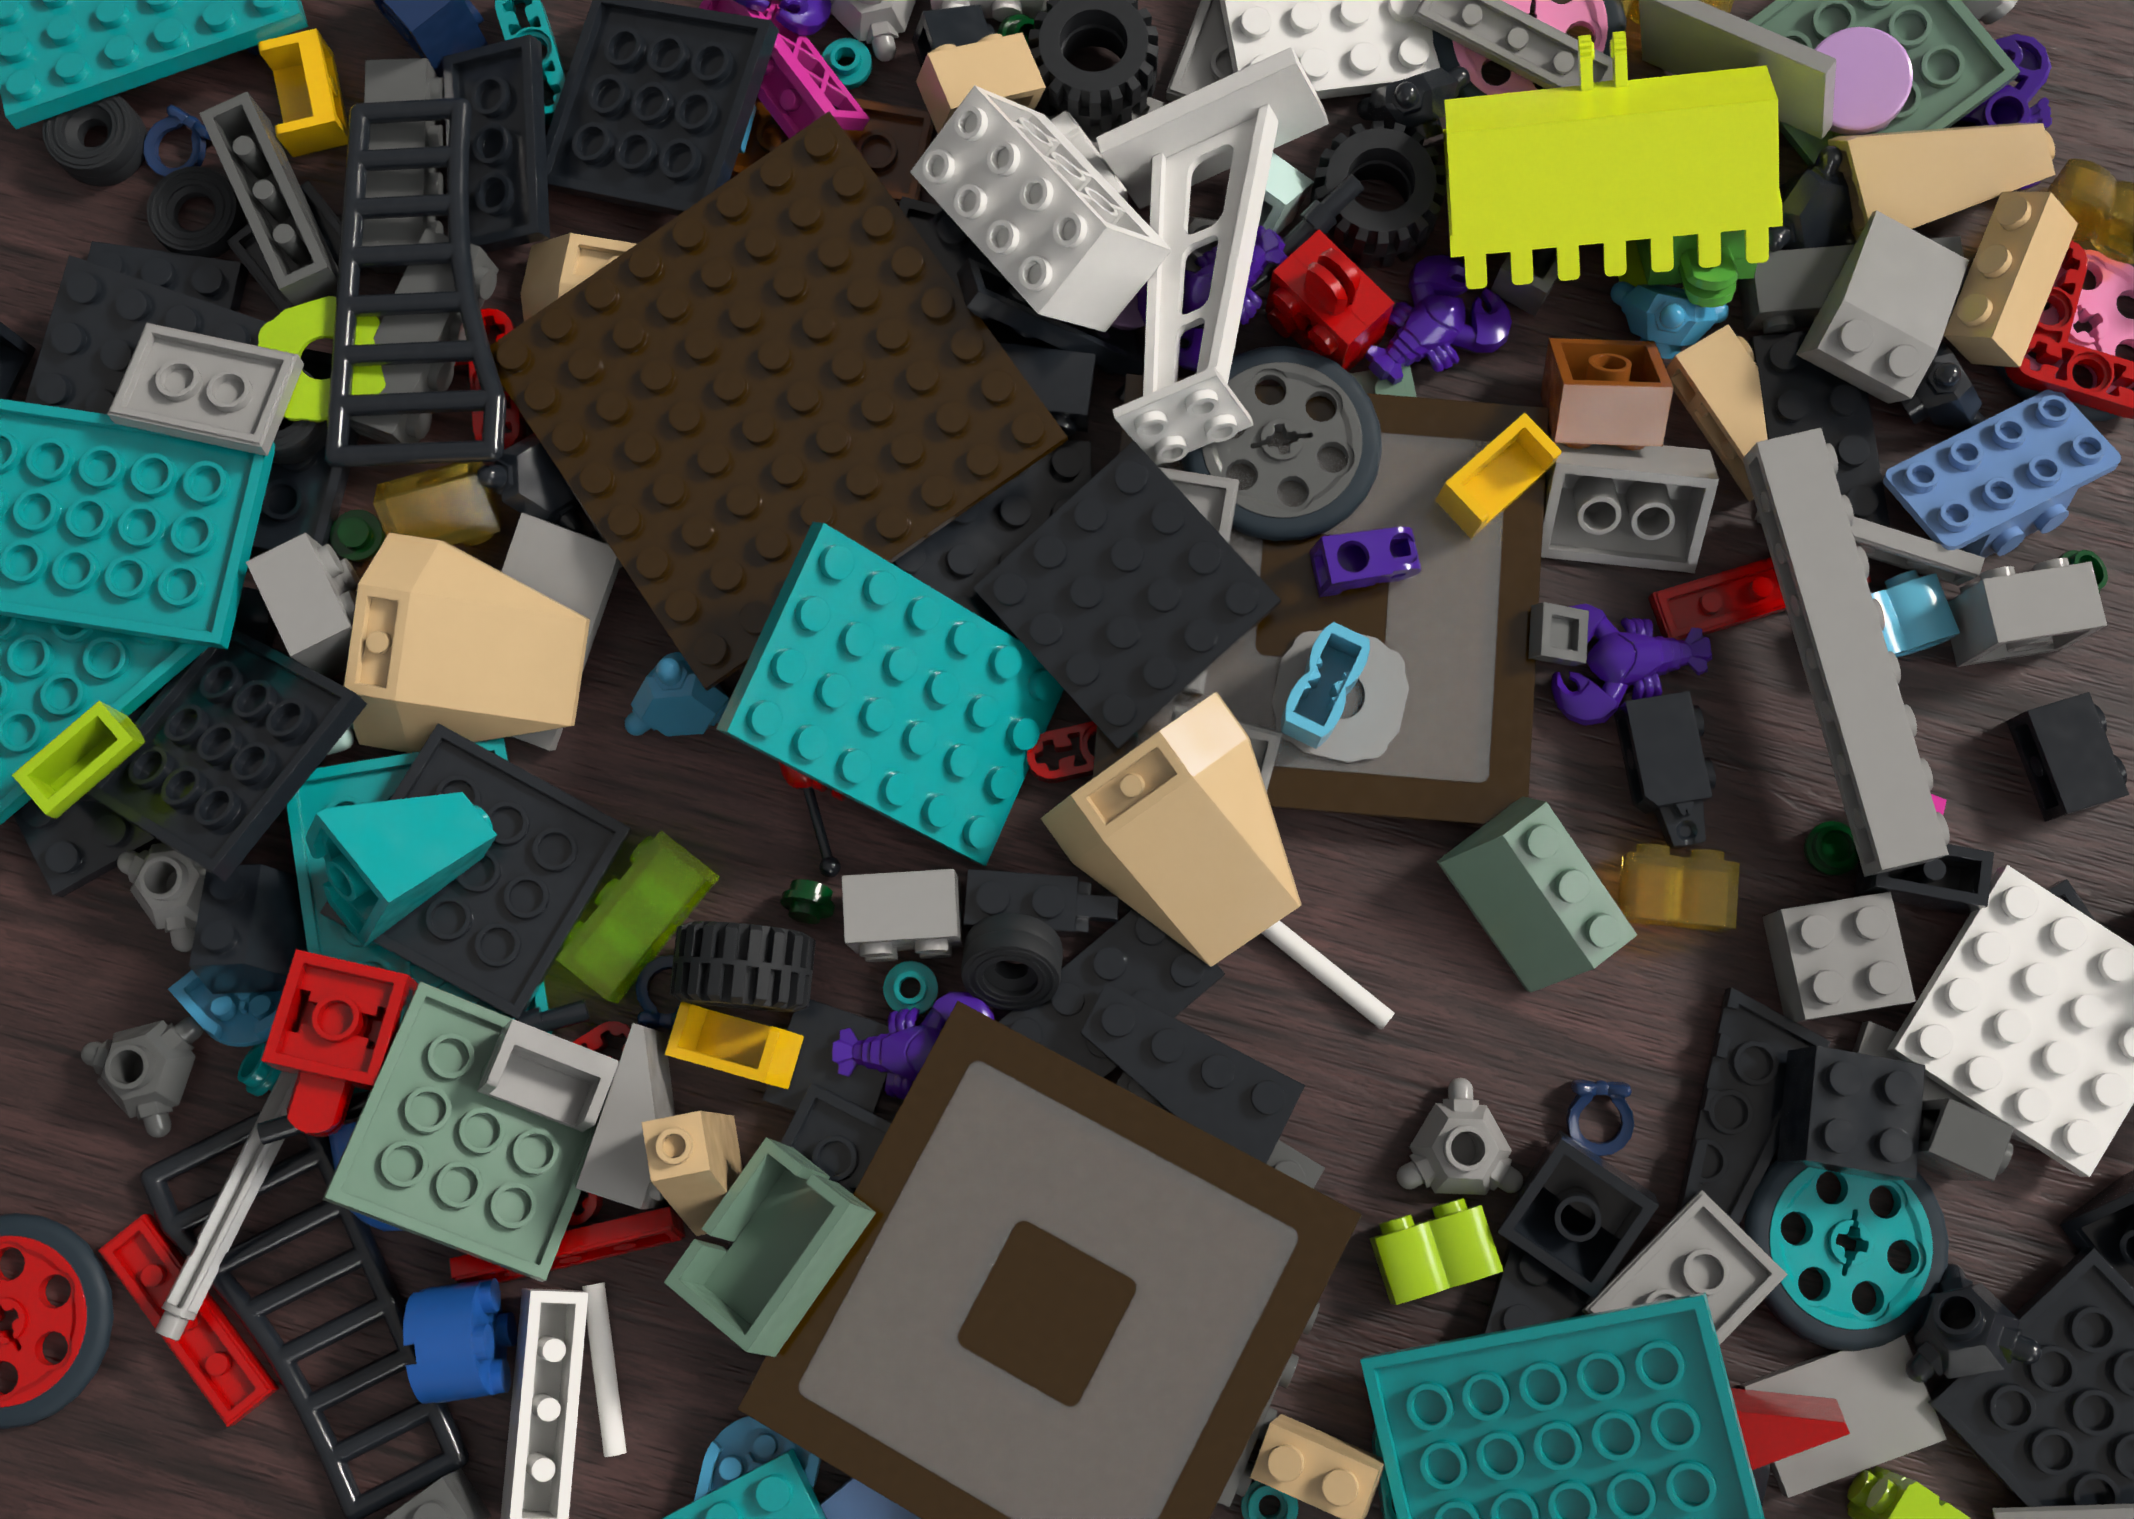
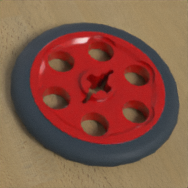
M21 1213L0 1215V1260L5 1251L13 1247L21 1251L25 1261L22 1273L14 1280L5 1277L0 1269V1321L5 1318L3 1310H16L19 1317L12 1323L13 1331L11 1329L0 1330V1363L3 1361L11 1363L18 1373V1381L15 1388L8 1394L0 1392V1429L34 1424L56 1414L77 1398L97 1373L109 1347L114 1320L112 1290L103 1264L89 1244L70 1228L38 1215ZM56 1275L65 1277L71 1287L68 1301L60 1307L52 1305L46 1296V1286L49 1280ZM54 1331L61 1333L68 1343L66 1356L58 1364L49 1362L43 1354L44 1340Z

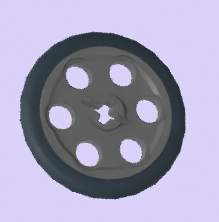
M1290 346L1259 347L1233 356L1228 386L1250 414L1254 426L1246 428L1244 433L1238 438L1223 442H1213L1188 452L1181 459L1184 470L1186 472L1226 478V472L1235 464L1248 465L1253 469L1256 474V483L1247 490H1238L1232 524L1233 529L1250 537L1271 541L1303 540L1329 531L1352 515L1366 499L1378 475L1382 454L1381 429L1371 399L1357 379L1337 362L1311 350ZM1264 380H1273L1283 387L1285 397L1278 404L1266 405L1257 399L1255 387ZM1317 396L1328 398L1335 406V415L1332 419L1324 422L1313 420L1306 412L1305 405L1308 400ZM1274 432H1282L1284 439L1297 441L1290 444L1287 454H1280L1276 446L1268 447V444L1272 442ZM1329 446L1340 449L1345 454L1347 460L1346 467L1335 473L1323 470L1317 461V454L1321 449ZM1286 481L1299 482L1305 487L1307 500L1300 506L1289 507L1279 500L1277 488Z

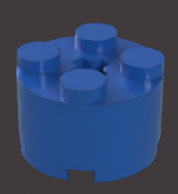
M496 1278L428 1287L419 1290L420 1292H413L407 1301L404 1313L403 1346L415 1344L417 1364L406 1365L411 1388L419 1402L422 1404L443 1403L508 1393L511 1386V1373L507 1361V1347L516 1344L517 1325L512 1312L503 1313L498 1280Z

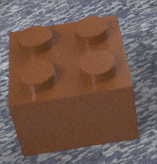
M1549 338L1540 397L1543 406L1549 408L1548 423L1554 443H1562L1567 447L1576 449L1588 448L1592 444L1616 445L1625 450H1640L1645 446L1663 447L1674 387L1654 341Z

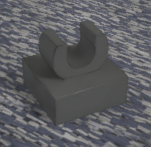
M1547 602L1532 605L1528 658L1572 667L1586 664L1589 611Z

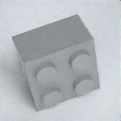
M303 533L247 561L246 564L290 657L329 679L346 671L357 597L355 589L358 588V583L360 582L351 563L346 558L339 560L329 544L321 546L307 533Z
M2056 558L2035 564L2033 566L2034 571L2017 574L2013 566L2000 567L1981 573V580L1979 582L1960 587V595L1948 602L1960 631L1958 635L1950 639L1957 667L2061 651L2107 626L2092 562L2069 565L2068 558Z
M954 869L842 876L845 944L856 954H859L860 957H865V962L898 960V951L915 950V953H919L922 959L952 957V948L964 947L961 882Z
M1891 892L1781 909L1762 917L1783 1014L1792 1021L1801 1022L1916 1002Z

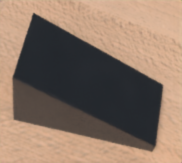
M243 586L236 614L235 628L272 648L277 630L276 625L259 589Z

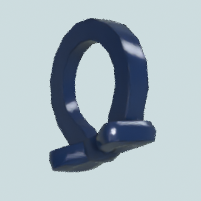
M170 104L166 109V113L169 116L156 122L147 132L144 140V156L148 165L155 173L163 177L180 168L190 166L201 167L206 155L207 140L211 141L205 125L197 117L191 116L179 107ZM186 125L192 130V153L190 159L178 168H168L162 163L159 156L160 142L167 133Z
M674 955L657 957L647 963L639 973L635 985L636 997L643 1009V1012H640L637 1016L639 1025L651 1029L659 1027L665 1029L673 1028L679 1006L674 1013H659L649 998L648 989L651 980L656 974L663 970L672 969Z
M1573 1080L1571 1089L1577 1095L1570 1104L1566 1116L1567 1132L1570 1137L1597 1156L1611 1155L1624 1148L1632 1137L1635 1125L1633 1112L1625 1099L1631 1095L1630 1085L1625 1082ZM1595 1095L1609 1096L1611 1102L1620 1113L1621 1123L1619 1131L1606 1142L1596 1143L1589 1141L1582 1135L1579 1129L1580 1113Z

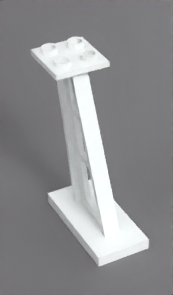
M1292 47L1096 137L1100 154L1127 189V192L1138 208L1142 209L1150 205V227L1172 249L1147 280L1143 397L1112 409L1116 421L1156 465L1178 461L1184 458L1188 452L1213 442L1229 440L1237 432L1254 426L1250 414L1228 386V380L1273 149L1329 124L1325 109ZM1230 169L1225 205L1221 217L1212 226L1197 233L1188 234L1191 186ZM1218 241L1209 298L1201 308L1188 314H1182L1186 260L1194 250ZM1205 323L1197 372L1177 382L1181 336L1187 330Z

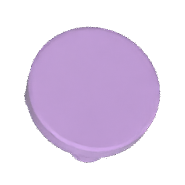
M1852 27L1833 33L1814 49L1836 59L1833 121L1830 131L1844 135H1862L1885 129L1901 111L1912 87V64L1904 47L1894 37L1881 30L1870 27Z

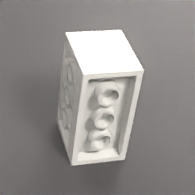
M975 85L910 171L1037 314L1106 332L1172 251L1044 114Z

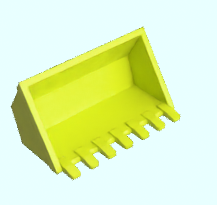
M1625 31L1612 32V39L1610 40L1613 80L1593 82L1594 43L1591 40V35L1578 36V86L1444 100L1446 129H1443L1450 253L1451 257L1464 256L1465 280L1468 289H1481L1487 286L1486 254L1510 252L1511 279L1514 285H1524L1533 282L1532 250L1556 248L1557 273L1561 281L1579 278V245L1603 243L1604 273L1609 277L1622 276L1626 273V241L1650 239L1651 269L1654 272H1666L1673 269V236L1697 234L1698 264L1702 268L1717 267L1721 264V232L1744 230L1745 259L1748 263H1764L1769 259V227L1783 226V211L1779 189L1778 97L1767 65L1628 80Z

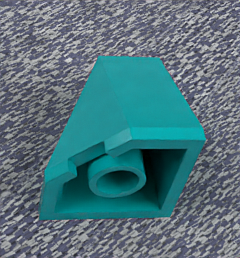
M463 792L328 807L316 813L305 839L312 857L316 859L324 857L326 874L329 881L322 886L329 905L364 947L485 856L497 834L493 830L492 822L487 813L479 806L473 805Z

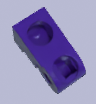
M1392 527L1322 536L1309 551L1319 598L1338 595L1343 590L1407 579L1422 571L1413 529L1410 527Z

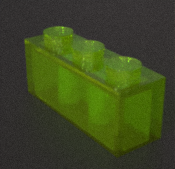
M662 830L655 838L652 836L646 837L636 847L630 857L633 865L620 881L614 878L600 891L595 900L598 908L585 923L582 921L577 922L564 944L563 951L556 958L559 963L605 1000L616 1004L620 1002L637 981L638 975L645 965L654 960L675 934L677 927L684 923L720 878L718 874Z

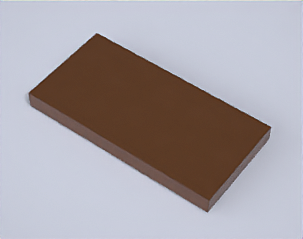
M758 97L755 102L757 109L745 153H738L730 179L789 139ZM854 98L870 120L863 131H843L898 206L902 196L921 201L923 186L910 171L934 139L936 128L928 110Z

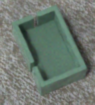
M766 1137L702 1227V1230L709 1236L734 1242L728 1250L724 1246L694 1239L664 1283L744 1351L776 1357L876 1212L842 1185L829 1180L830 1176L796 1149Z

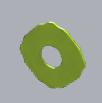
M327 296L283 310L273 320L262 326L258 335V346L298 354L301 358L304 349L311 342L321 338L333 339L336 297ZM376 316L357 317L355 345L375 344L374 336L381 323ZM381 365L357 366L353 368L352 395L379 394L383 391L386 383ZM302 370L283 417L291 421L304 420L318 423L327 420L330 378L323 380L313 379Z

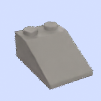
M1877 210L1872 212L1796 355L1888 404L1912 399L1939 349L1969 260Z
M632 1023L576 1189L638 1209L663 1207L665 1198L652 1184L650 1179L641 1122L675 1116L668 1056L664 1055L667 1048L664 1032Z

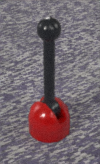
M778 762L781 774L790 786L804 792L822 857L819 865L821 874L828 878L837 876L840 872L841 864L837 858L832 856L815 791L812 788V779Z

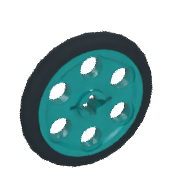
M1776 1160L1768 1167L1760 1184L1754 1191L1745 1215L1744 1232L1788 1274L1764 1298L1763 1302L1779 1322L1800 1338L1826 1349L1860 1351L1880 1347L1910 1332L1918 1324L1930 1293L1938 1292L1939 1282L1942 1280L1943 1274L1948 1267L1949 1239L1944 1214L1928 1183L1918 1171L1916 1179L1879 1180L1829 1171L1837 1176L1840 1181L1841 1192L1836 1201L1828 1204L1820 1199L1816 1190L1817 1179L1828 1170L1782 1163ZM1880 1185L1890 1191L1894 1200L1893 1209L1890 1214L1883 1218L1874 1214L1869 1204L1872 1190ZM1791 1212L1799 1214L1806 1225L1804 1238L1794 1245L1788 1243L1781 1233V1222ZM1848 1233L1849 1238L1856 1240L1855 1250L1845 1251L1844 1247L1837 1245L1836 1238L1838 1234ZM1898 1240L1903 1241L1911 1252L1909 1267L1900 1273L1894 1271L1887 1260V1252L1890 1245ZM1810 1267L1818 1270L1823 1279V1290L1813 1300L1805 1298L1798 1286L1799 1276L1805 1269ZM1862 1281H1866L1873 1286L1877 1298L1874 1308L1866 1314H1861L1852 1303L1853 1289Z

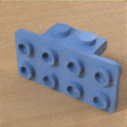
M2047 389L1889 468L1883 478V483L1934 542L1940 543L1945 549L1955 550L1962 548L1966 552L1981 557H1987L1993 553L2002 556L2015 549L2026 536L2038 530L2042 534L2048 533L2063 523L2069 515L2067 508L2077 490L2114 471L2121 461V455L2063 393Z

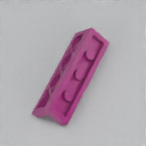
M733 0L702 1L699 6L700 9L771 20L779 29L757 97L789 139L829 111L843 130L863 131L870 118L807 36H798L776 20V12L780 9L778 7L780 4L779 0H768L770 4L764 12L749 9Z

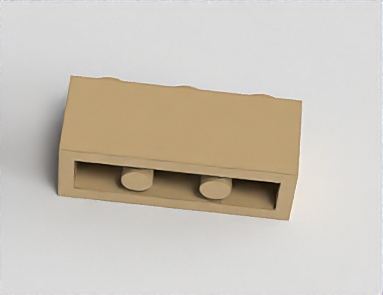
M2001 191L1944 332V336L1971 364L2020 367L2078 225L2051 192Z

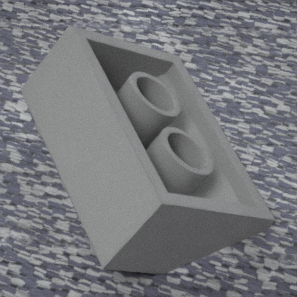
M1551 434L1550 439L1554 442L1553 436ZM1555 443L1562 453L1545 477L1542 558L1695 573L1719 482L1710 450L1663 445V447L1645 446L1640 450H1625L1616 445L1592 444L1588 448L1576 449L1567 447L1562 443Z

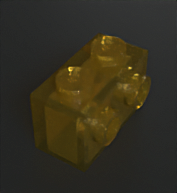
M452 463L377 484L373 505L386 537L388 533H396L445 541L450 545L463 542L466 546L481 544L491 539L494 533L500 532L501 510L493 489L481 486L477 480V471L483 466V463Z

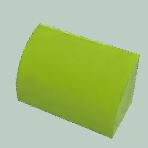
M98 701L13 773L12 776L45 815L58 818L145 743V740L139 729L127 715Z

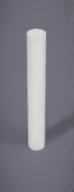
M1280 920L1261 933L1379 1029L1382 1030L1395 1014Z
M605 1282L582 1286L583 1292H588L586 1320L604 1457L625 1454L627 1451Z

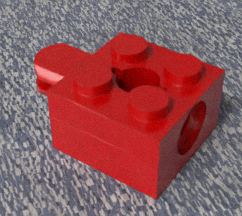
M1319 229L1273 270L1265 311L1268 313L1267 319L1281 336L1284 338L1291 336L1303 349L1314 351L1329 358L1349 372L1364 358L1371 345L1377 346L1382 342L1395 302Z
M296 949L261 1059L262 1062L277 1070L297 1074L287 1108L288 1121L296 1129L313 1137H326L337 1133L344 1124L354 1088L370 1091L374 1086L400 1022L418 985L410 975Z

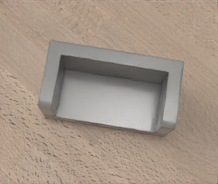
M512 1019L501 1030L477 1092L584 1132L593 1127L597 1121L619 1061Z

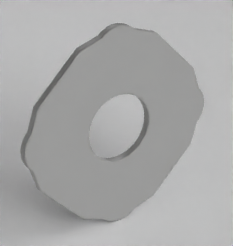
M1323 630L1306 631L1300 634L1295 639L1293 646L1281 659L1271 702L1276 719L1275 727L1278 731H1281V717L1290 692L1304 675L1305 666L1312 647ZM1363 635L1370 640V651L1367 663L1358 679L1364 690V702L1361 709L1349 718L1339 719L1330 737L1317 749L1283 733L1281 737L1291 742L1303 753L1348 764L1381 757L1387 750L1390 742L1400 732L1409 691L1405 674V663L1398 652L1387 647L1378 638Z

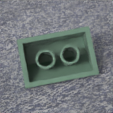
M1524 796L1520 797L1436 861L1527 992L1537 991L1595 969L1637 936L1635 930L1546 801Z

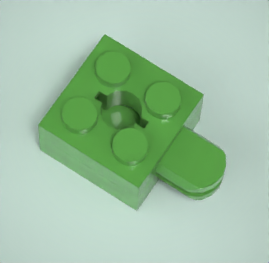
M1744 230L1721 232V264L1710 268H1702L1698 264L1697 234L1673 236L1674 267L1671 271L1654 272L1651 269L1650 239L1635 240L1647 284L1675 285L1683 283L1688 300L1694 305L1711 308L1723 306L1732 300L1736 290L1737 279H1752L1755 276L1757 263L1751 264L1745 259Z

